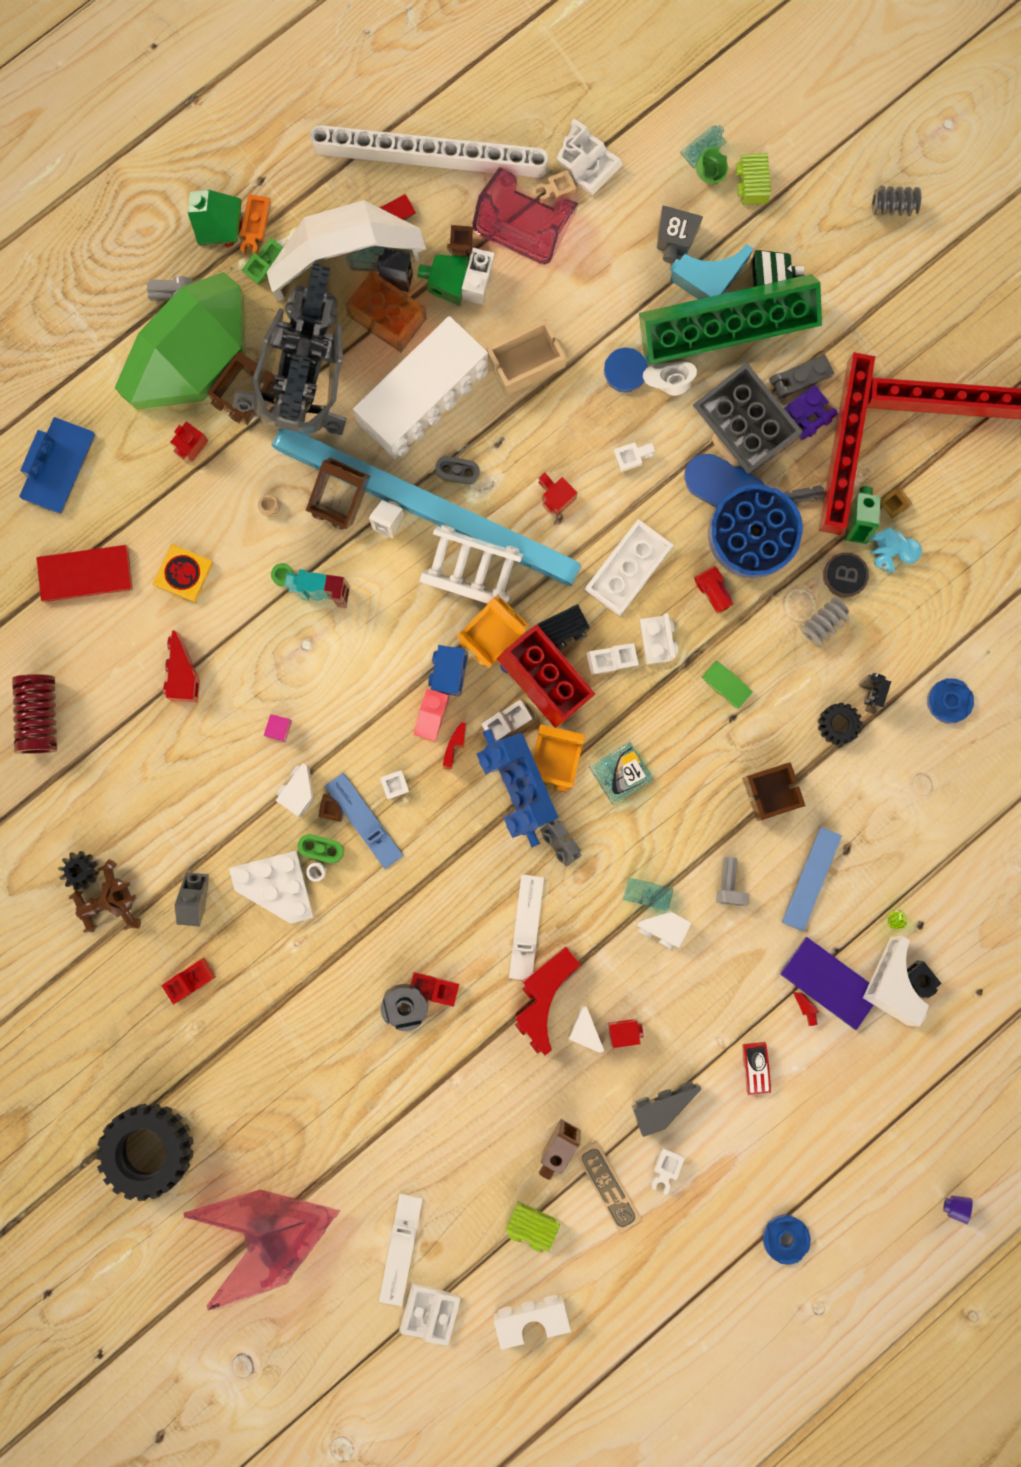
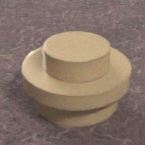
M267 494L259 499L258 509L262 515L272 517L280 511L281 504L276 496Z

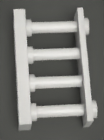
M447 525L435 528L433 534L440 536L433 565L429 570L425 569L422 572L419 582L487 604L496 595H499L509 604L511 596L506 595L505 592L514 561L521 562L524 554L519 553L520 550L512 546L504 548L454 532L455 529ZM453 540L462 543L453 575L446 576L442 574L441 566L448 542ZM474 547L484 552L475 582L471 584L463 581L462 575L470 548ZM493 553L505 557V561L496 589L490 590L485 588L484 580Z

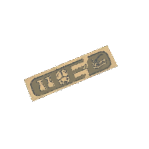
M598 1141L575 1154L619 1233L621 1234L641 1222L640 1215Z

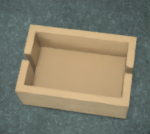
M546 319L486 348L488 362L494 374H497V380L506 396L565 368L566 356L558 341H555V335Z

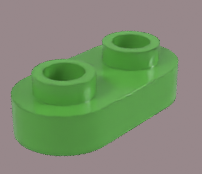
M306 834L298 842L299 852L303 856L327 863H337L344 855L343 846L335 840ZM308 842L314 843L312 850L307 849ZM332 847L337 851L335 856H330L328 853Z

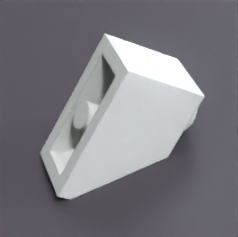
M382 500L370 515L369 520L374 531L394 539L404 512L400 504L391 500L388 502Z

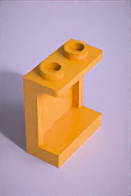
M496 595L457 637L465 649H470L476 655L475 658L481 665L490 668L497 661L496 658L514 643L530 625L499 595Z
M540 724L533 759L544 785H553L554 790L567 793L568 789H573L585 734Z

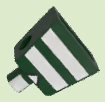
M755 250L751 259L753 287L804 276V266H792L789 253Z

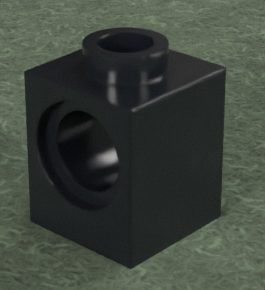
M917 960L907 968L910 983L919 997L930 998L937 993V987L942 983L924 961ZM921 975L926 977V984L923 987H920L918 984V978Z

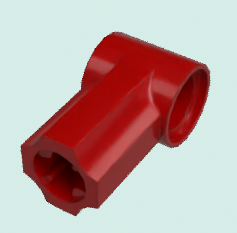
M712 566L694 576L697 587L701 593L707 596L717 614L735 604L725 588L723 577L716 566Z

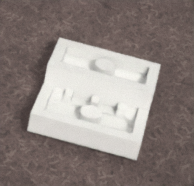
M412 1283L399 1331L401 1334L424 1338L426 1342L448 1346L461 1297L436 1288Z

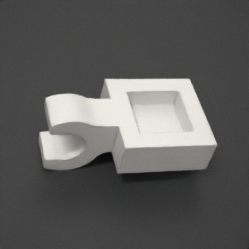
M634 442L614 449L621 472L641 466V459L652 457L655 452L652 443L637 448Z

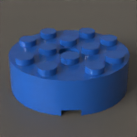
M761 484L746 485L728 494L716 507L708 527L709 545L716 560L729 572L744 578L766 577L786 566L796 555L803 534L801 515L791 498L775 487L772 488ZM751 526L758 527L761 535L757 537L751 534Z

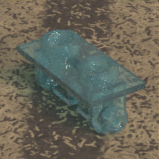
M721 125L710 127L680 151V154L693 168L696 167L699 155L708 147L720 148L727 143L722 136V133H724L723 127Z

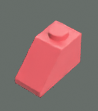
M426 689L414 735L436 742L449 702V695Z

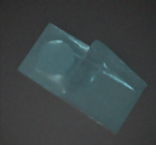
M370 246L353 251L346 257L348 267L351 270L379 272L380 269L377 268L378 259L375 255H380L386 247Z
M628 877L623 900L668 911L674 889Z

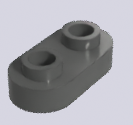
M444 456L438 459L435 465L437 476L446 481L470 485L475 483L480 476L479 466L471 460ZM450 467L451 471L445 473L443 471V468ZM471 471L473 474L472 476L467 477L465 476V472Z

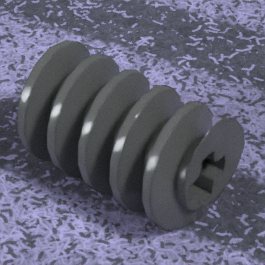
M879 186L878 190L875 189L873 194V215H876L878 208L881 209V215H885L887 209L890 211V216L894 215L896 209H898L899 216H902L904 210H907L908 216H911L913 210L918 214L922 199L921 189L915 187L912 191L911 187H906L903 190L902 186H898L896 189L893 186H889L887 189L885 186Z

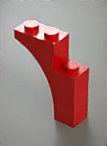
M566 946L522 981L525 985L522 987V990L530 999L535 997L536 1000L515 1016L517 1020L515 1026L522 1035L526 1033L532 1039L529 1044L537 1054L542 1052L544 1056L552 1051L547 1028L552 999L562 982L580 966V963Z

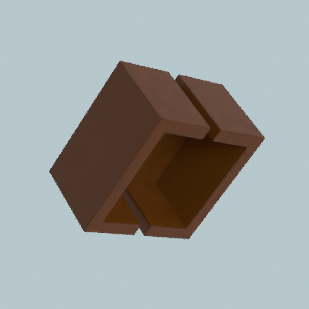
M791 762L742 778L748 797H754L755 801L750 803L757 821L806 806L799 786L792 789L789 788L790 784L797 782Z

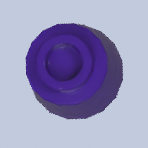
M951 1195L950 1198H945L943 1212H946L948 1217L967 1225L972 1213V1198Z

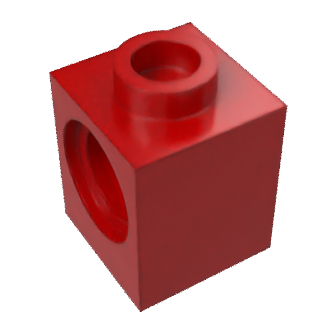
M636 1019L608 1022L612 1048L641 1044L640 1038H644L642 1024L637 1023Z

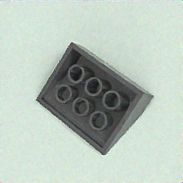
M747 362L693 404V407L748 475L792 445L801 437L803 432Z

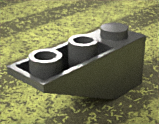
M693 1081L681 1084L680 1089L671 1092V1089L659 1092L656 1098L649 1100V1097H644L635 1101L636 1105H633L632 1109L641 1135L645 1137L665 1130L701 1091L700 1085L698 1083L693 1084Z

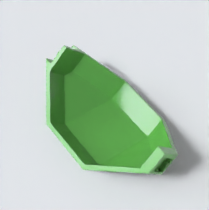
M222 272L181 287L138 333L115 385V389L120 396L136 410L204 401L208 397L207 393L238 351L245 355L244 294L240 285L226 273Z

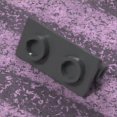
M553 820L540 829L545 842L551 845L557 859L566 867L582 856L580 853L581 849L573 838L566 842L563 839L569 833L561 821Z

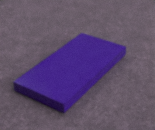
M808 937L803 939L779 973L854 1030L858 1029L874 1006L863 998L869 982Z

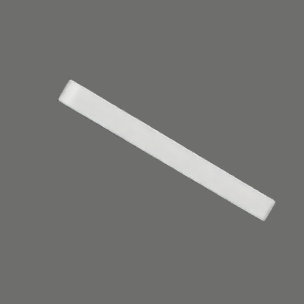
M322 125L314 127L310 133L314 151L324 156L533 178L544 176L548 167V155L546 151L540 148ZM320 139H325L323 142H318ZM342 141H346V142H347V143H345V144H339V143L342 142ZM364 143L369 144V145L364 146V147L361 146V145L364 144ZM384 146H390V148H388V149H384V148H382V147H384ZM406 148L412 149L410 151H404V149ZM428 150L434 151L432 153H426V151ZM451 152L455 153V155L449 156L447 154ZM470 155H476L477 157H475V158H470L469 156H470ZM492 157H497V158H499V159H498V160H491L490 158H492ZM518 159L520 162L515 163L512 160ZM539 161V162H541L542 164L536 165V164H534V162Z

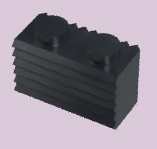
M388 248L384 249L383 255H379L377 261V268L380 269L379 278L382 279L383 286L409 292L413 278L410 254L401 253V251L397 252L396 250L392 251V249L388 250Z
M578 604L537 624L558 650L567 646L566 643L572 639L577 642L587 637L586 633L590 630V626Z

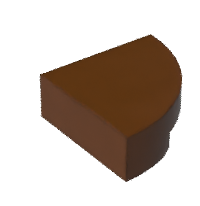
M323 794L318 817L341 822L342 810L339 803L333 797Z

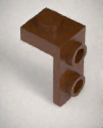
M451 225L450 244H447L449 253L453 256L461 257L471 255L473 227Z

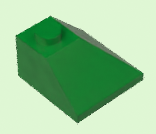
M212 190L190 192L188 216L198 245L238 241L242 205L240 198Z

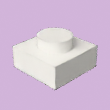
M402 770L380 778L388 800L409 793Z

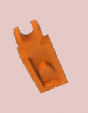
M248 194L240 233L241 239L244 240L241 244V251L244 255L249 247L253 248V254L256 253L258 255L259 253L257 242L263 243L271 206L270 197Z

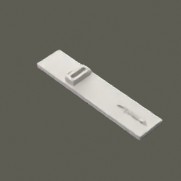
M521 875L509 978L524 980L533 973L544 877Z
M399 1194L379 1298L381 1303L402 1306L423 1199L421 1197Z

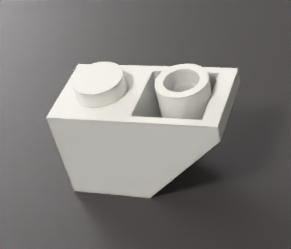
M473 248L462 286V300L484 305L495 253Z
M304 763L301 766L297 765L290 774L291 780L287 785L283 784L276 793L278 798L275 800L300 818L314 801L310 768Z
M672 912L662 913L637 921L636 926L640 928L639 933L649 938L652 935L660 938L659 943L669 949H672L673 946L680 947L691 925V922Z

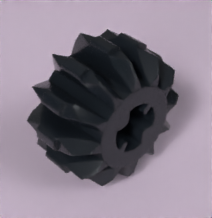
M79 851L77 855L71 852L69 853V859H62L65 867H59L58 870L64 871V874L59 878L60 880H66V887L73 885V890H79L81 887L88 889L89 883L94 884L96 882L92 876L99 875L100 873L98 870H94V867L98 866L99 863L97 861L91 862L93 859L92 854L85 856L84 851ZM76 868H82V873H76Z

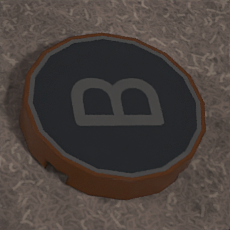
M840 553L833 556L826 563L823 570L825 585H827L832 594L839 597H852L859 594L866 587L869 580V570L865 561L853 553Z

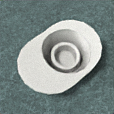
M685 361L656 364L646 368L643 372V379L649 386L660 388L668 395L676 396L685 393L691 388V381L696 377L697 369L695 365Z

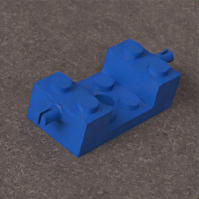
M492 729L485 730L482 733L488 745L484 750L477 753L480 766L483 768L485 775L499 770L502 781L510 795L511 802L516 809L515 812L503 817L506 827L512 838L526 835L531 848L540 844L535 833L537 828L559 817L523 733L496 741Z

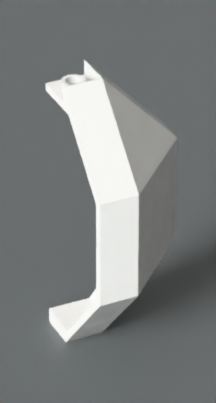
M364 200L304 217L267 271L272 293L276 301L284 300L282 288L311 267L313 263L315 264L321 260L370 246L409 249L413 251L415 262L420 261L418 253L426 249L421 229Z

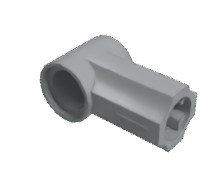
M184 276L174 277L173 280L149 279V282H147L148 298L150 301H169L181 287L193 283V280Z

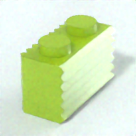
M768 153L741 154L740 161L736 162L735 173L736 176H740V183L737 184V196L741 197L742 205L768 203L771 196Z
M517 1201L506 1224L505 1232L509 1233L508 1237L516 1242H521V1240L529 1242V1247L535 1251L542 1253L544 1249L549 1252L560 1228V1220Z

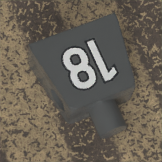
M662 206L657 249L665 251L663 261L672 264L675 262L677 255L684 256V254L688 253L700 229L703 216Z

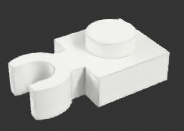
M662 1147L654 1167V1171L659 1173V1175L652 1180V1189L655 1190L657 1184L662 1182L665 1184L663 1193L667 1194L670 1190L669 1179L677 1180L685 1157Z

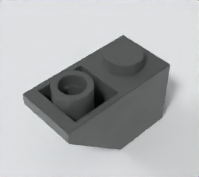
M185 873L175 902L177 925L200 927L205 912L209 874Z

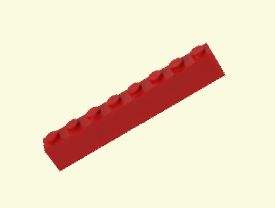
M853 352L847 362L818 530L820 532L841 535L847 529L876 356Z
M872 378L867 408L1021 420V388Z

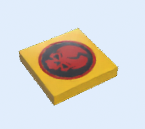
M171 544L153 585L195 603L214 562Z

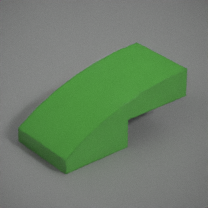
M270 238L258 255L256 253L252 255L241 271L260 285L268 278L267 271L283 247Z
M716 660L701 677L715 692L720 693L737 709L753 693L738 677Z

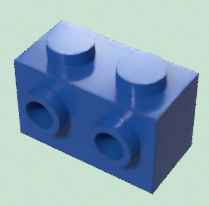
M438 645V649L434 651L432 663L435 666L434 672L429 675L428 685L431 686L430 690L461 697L469 654L466 649Z

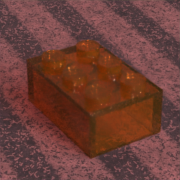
M372 270L345 304L350 318L400 353H402L427 319L424 306Z

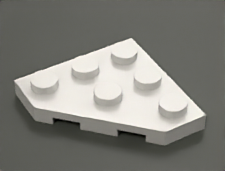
M298 851L229 868L236 892L291 924L314 918Z

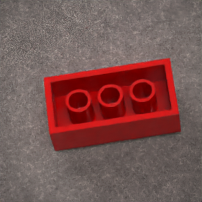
M537 624L496 658L554 728L562 724L596 695Z

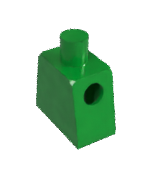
M435 255L432 266L419 265L417 277L428 280L429 293L461 306L462 286L470 258Z
M870 486L860 487L859 493L851 503L845 541L867 544L879 527L880 497L873 495V488Z

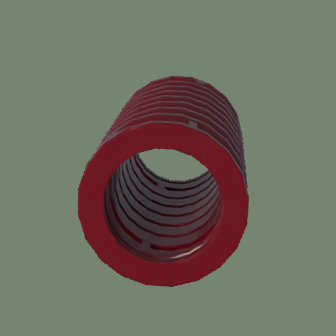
M43 674L12 677V694L15 697L13 699V705L15 706L13 708V713L15 714L13 721L16 723L13 726L16 732L14 733V753L43 754L57 752V738L55 736L29 737L55 735L57 733L56 728H30L52 727L57 724L55 719H31L56 717V712L49 710L56 708V703L51 702L56 698V695L52 693L55 691V677Z

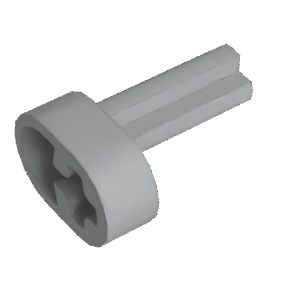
M723 858L721 890H717L716 903L736 906L749 905L748 893L735 892L737 858Z

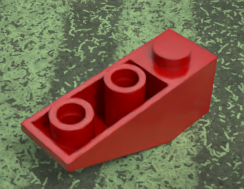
M172 630V634L167 640L170 656L169 659H166L165 663L168 678L164 682L163 693L170 701L198 703L200 679L181 635L177 631Z

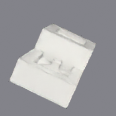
M634 643L586 653L591 675L639 665Z
M520 699L481 725L485 730L492 729L496 741H499L533 720L534 717L523 699Z

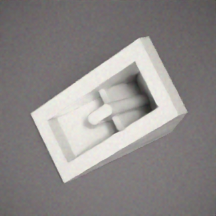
M583 1005L578 1012L568 1038L601 1053L604 1049L586 1005Z

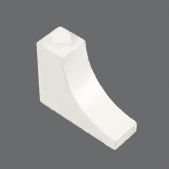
M904 936L890 937L863 998L907 1026H920L926 1019V1011L929 1005L917 995L908 978L906 954L910 940Z

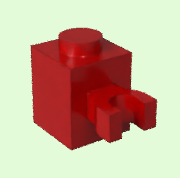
M186 421L183 426L178 425L174 431L176 435L170 441L174 447L173 452L183 460L188 458L193 462L207 444L208 439L201 431Z
M544 472L538 478V484L546 490L542 495V505L550 514L553 512L558 516L577 499L578 492L563 477L554 483Z

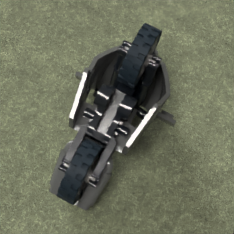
M313 263L308 288L299 285L292 290L285 305V311L290 319V323L283 321L284 309L279 308L263 340L261 355L253 377L255 392L235 390L233 408L241 411L254 409V413L263 424L306 435L317 432L322 427L331 434L343 435L347 418L329 412L336 402L339 372L343 360L342 325H336L334 334L326 333L338 321L337 298L333 294L325 293L330 268ZM274 348L282 350L278 375L275 377L273 394L262 391L260 384ZM322 360L330 362L327 405H324V407L312 404L315 398L316 383ZM264 401L275 404L273 414L268 411ZM306 413L317 414L309 422H305Z

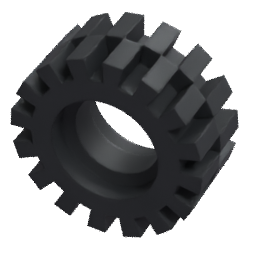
M833 704L820 714L818 731L821 730V737H825V741L828 743L844 745L856 739L857 735L861 732L860 726L863 725V721L859 719L861 714H857L856 711L858 710L851 708L850 704ZM840 715L847 719L848 728L845 732L839 733L833 729L832 720L835 716Z

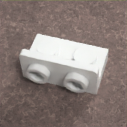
M668 613L659 617L640 619L639 623L646 665L673 661L675 654H678L677 641H673L672 632L675 631L673 619H669Z

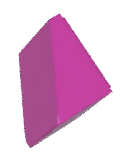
M270 714L264 736L286 742L292 720Z

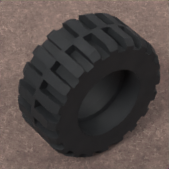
M145 1103L129 1108L112 1119L111 1123L106 1125L103 1130L104 1135L98 1140L97 1145L100 1146V1150L96 1152V1160H101V1164L97 1166L99 1173L104 1172L106 1178L103 1181L106 1185L111 1183L114 1186L112 1189L114 1193L118 1195L123 1192L125 1193V1199L132 1200L134 1197H137L138 1201H146L148 1198L155 1199L163 1193H167L183 1178V1175L190 1167L189 1161L193 1158L194 1151L191 1150V1145L194 1142L193 1137L188 1136L187 1132L190 1130L188 1124H182L180 1120L183 1117L179 1113L174 1115L171 1113L172 1109L167 1106L161 1108L160 1104L152 1103L146 1105ZM144 1129L155 1133L164 1144L165 1162L159 1170L153 1173L137 1170L127 1158V1139L137 1130Z

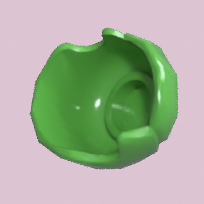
M708 147L699 155L696 162V172L700 179L707 184H718L726 177L728 172L727 156L719 152V147Z

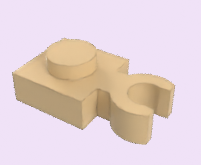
M566 170L549 177L548 185L538 184L535 187V192H545L546 194L540 197V203H546L552 196L558 201L575 194L576 186L569 171Z

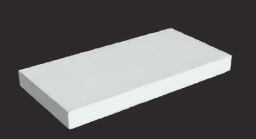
M637 519L585 587L584 591L620 617L674 545Z

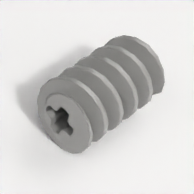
M833 597L831 602H827L824 608H820L817 614L811 616V620H807L804 626L799 628L806 638L821 646L823 645L821 637L828 640V631L832 634L836 633L834 625L842 628L843 625L840 620L849 621L847 616L849 609L843 601Z

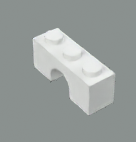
M551 1295L544 1298L542 1302L527 1301L518 1308L504 1307L499 1309L498 1313L494 1314V1323L500 1349L524 1344L522 1330L531 1321H537L545 1327L547 1338L571 1332L563 1296Z

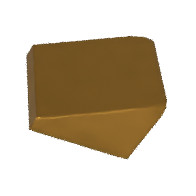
M896 487L880 500V504L892 519L912 505V502L900 487Z

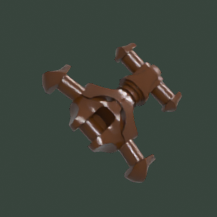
M108 859L102 867L98 868V871H104L106 882L102 883V891L99 898H91L85 904L82 897L83 891L75 890L69 896V900L73 899L76 905L75 914L77 918L79 917L83 921L86 928L83 930L84 933L95 931L98 926L94 925L91 915H99L103 910L111 912L116 917L121 916L127 924L123 928L124 930L131 928L139 929L141 926V919H134L129 912L137 898L136 894L131 896L128 886H131L130 882L122 881L118 878L115 879L113 868L117 864L113 860Z

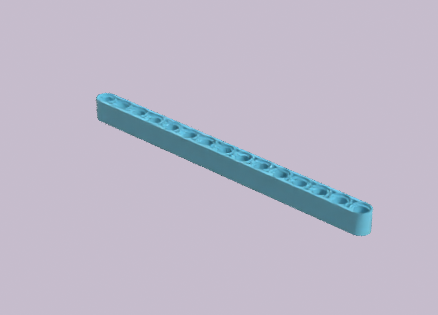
M280 428L271 444L277 451L320 470L322 462L331 457L370 475L371 477L365 492L386 502L389 500L400 504L402 509L440 527L441 525L453 527L455 529L454 532L504 548L506 546L518 548L520 550L519 553L524 554L521 562L517 563L565 585H573L582 566L579 562L305 434Z

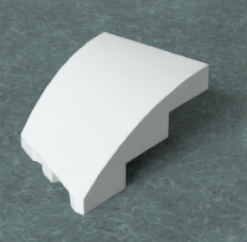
M573 119L571 122L572 128L569 135L564 139L563 147L557 156V161L565 171H569L570 176L586 192L593 196L623 164L620 158L606 149L603 142L589 133L585 125Z

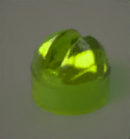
M898 909V912L894 910L889 912L887 920L890 928L899 929L907 925V919L903 911Z

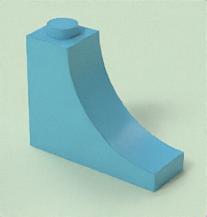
M746 244L735 255L720 261H702L684 254L681 260L676 259L671 266L670 271H672L670 281L697 299L724 294L750 259L754 248Z

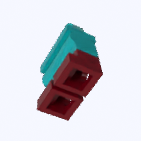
M299 569V574L287 573L285 587L289 588L290 593H296L302 600L309 601L310 598L315 601L330 599L335 602L337 607L347 608L350 585L345 577L313 572L308 573L307 570Z

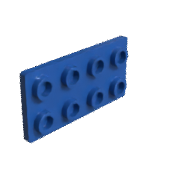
M56 417L53 418L47 433L37 430L20 469L27 476V479L19 497L22 500L61 514L94 440L95 433Z

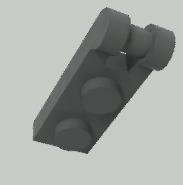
M824 354L787 371L777 373L771 376L769 381L776 388L775 394L777 398L782 399L833 377L834 371ZM786 380L789 386L785 387L783 381Z

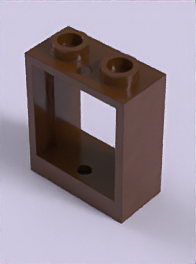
M238 351L207 394L211 399L210 404L219 411L224 409L229 413L228 416L237 423L243 422L248 426L256 415L254 409L242 413L221 398L241 370L254 377L257 363ZM265 370L261 380L264 384L261 388L262 391L273 392L275 375L268 370Z
M331 457L324 460L305 511L312 513L311 515L316 519H325L331 522L335 528H349L354 523L371 476ZM330 475L357 487L347 516L320 504Z

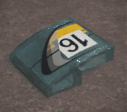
M631 742L589 766L613 806L654 781Z

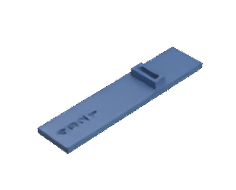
M344 773L325 786L331 796L339 803L341 810L384 869L403 856Z
M823 827L819 828L782 923L802 931L805 930L842 835Z

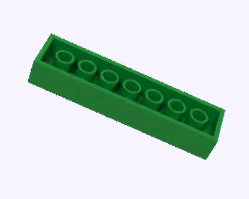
M812 274L640 312L639 320L644 357L651 365L822 326L821 282Z

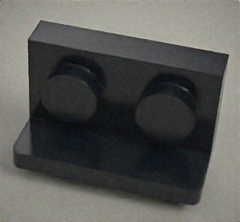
M872 673V675L869 674L860 681L859 686L871 690V692H867L864 699V704L867 705L865 712L874 714L884 707L892 682L885 680L886 676Z

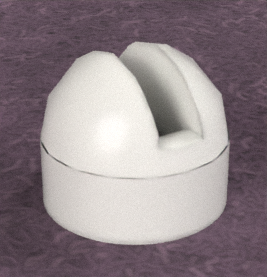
M315 862L307 868V876L312 881H320L326 876L327 869L320 862ZM315 866L321 871L322 875L314 868Z

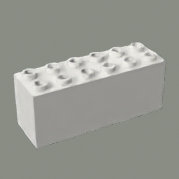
M448 316L353 408L357 424L394 460L398 456H404L410 449L409 446L414 441L418 442L425 435V430L430 425H436L441 419V415L446 410L450 411L456 405V400L461 395L465 396L470 392L473 387L472 384L477 379L480 381L487 375L488 352Z

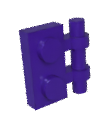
M816 385L784 407L795 423L802 428L803 432L800 437L802 441L808 436L812 437L815 435L820 427L823 425L827 426L838 415L835 408H831L829 411L823 409L829 401ZM815 414L818 419L810 423L807 419Z

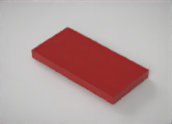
M127 545L36 557L42 602L133 590Z

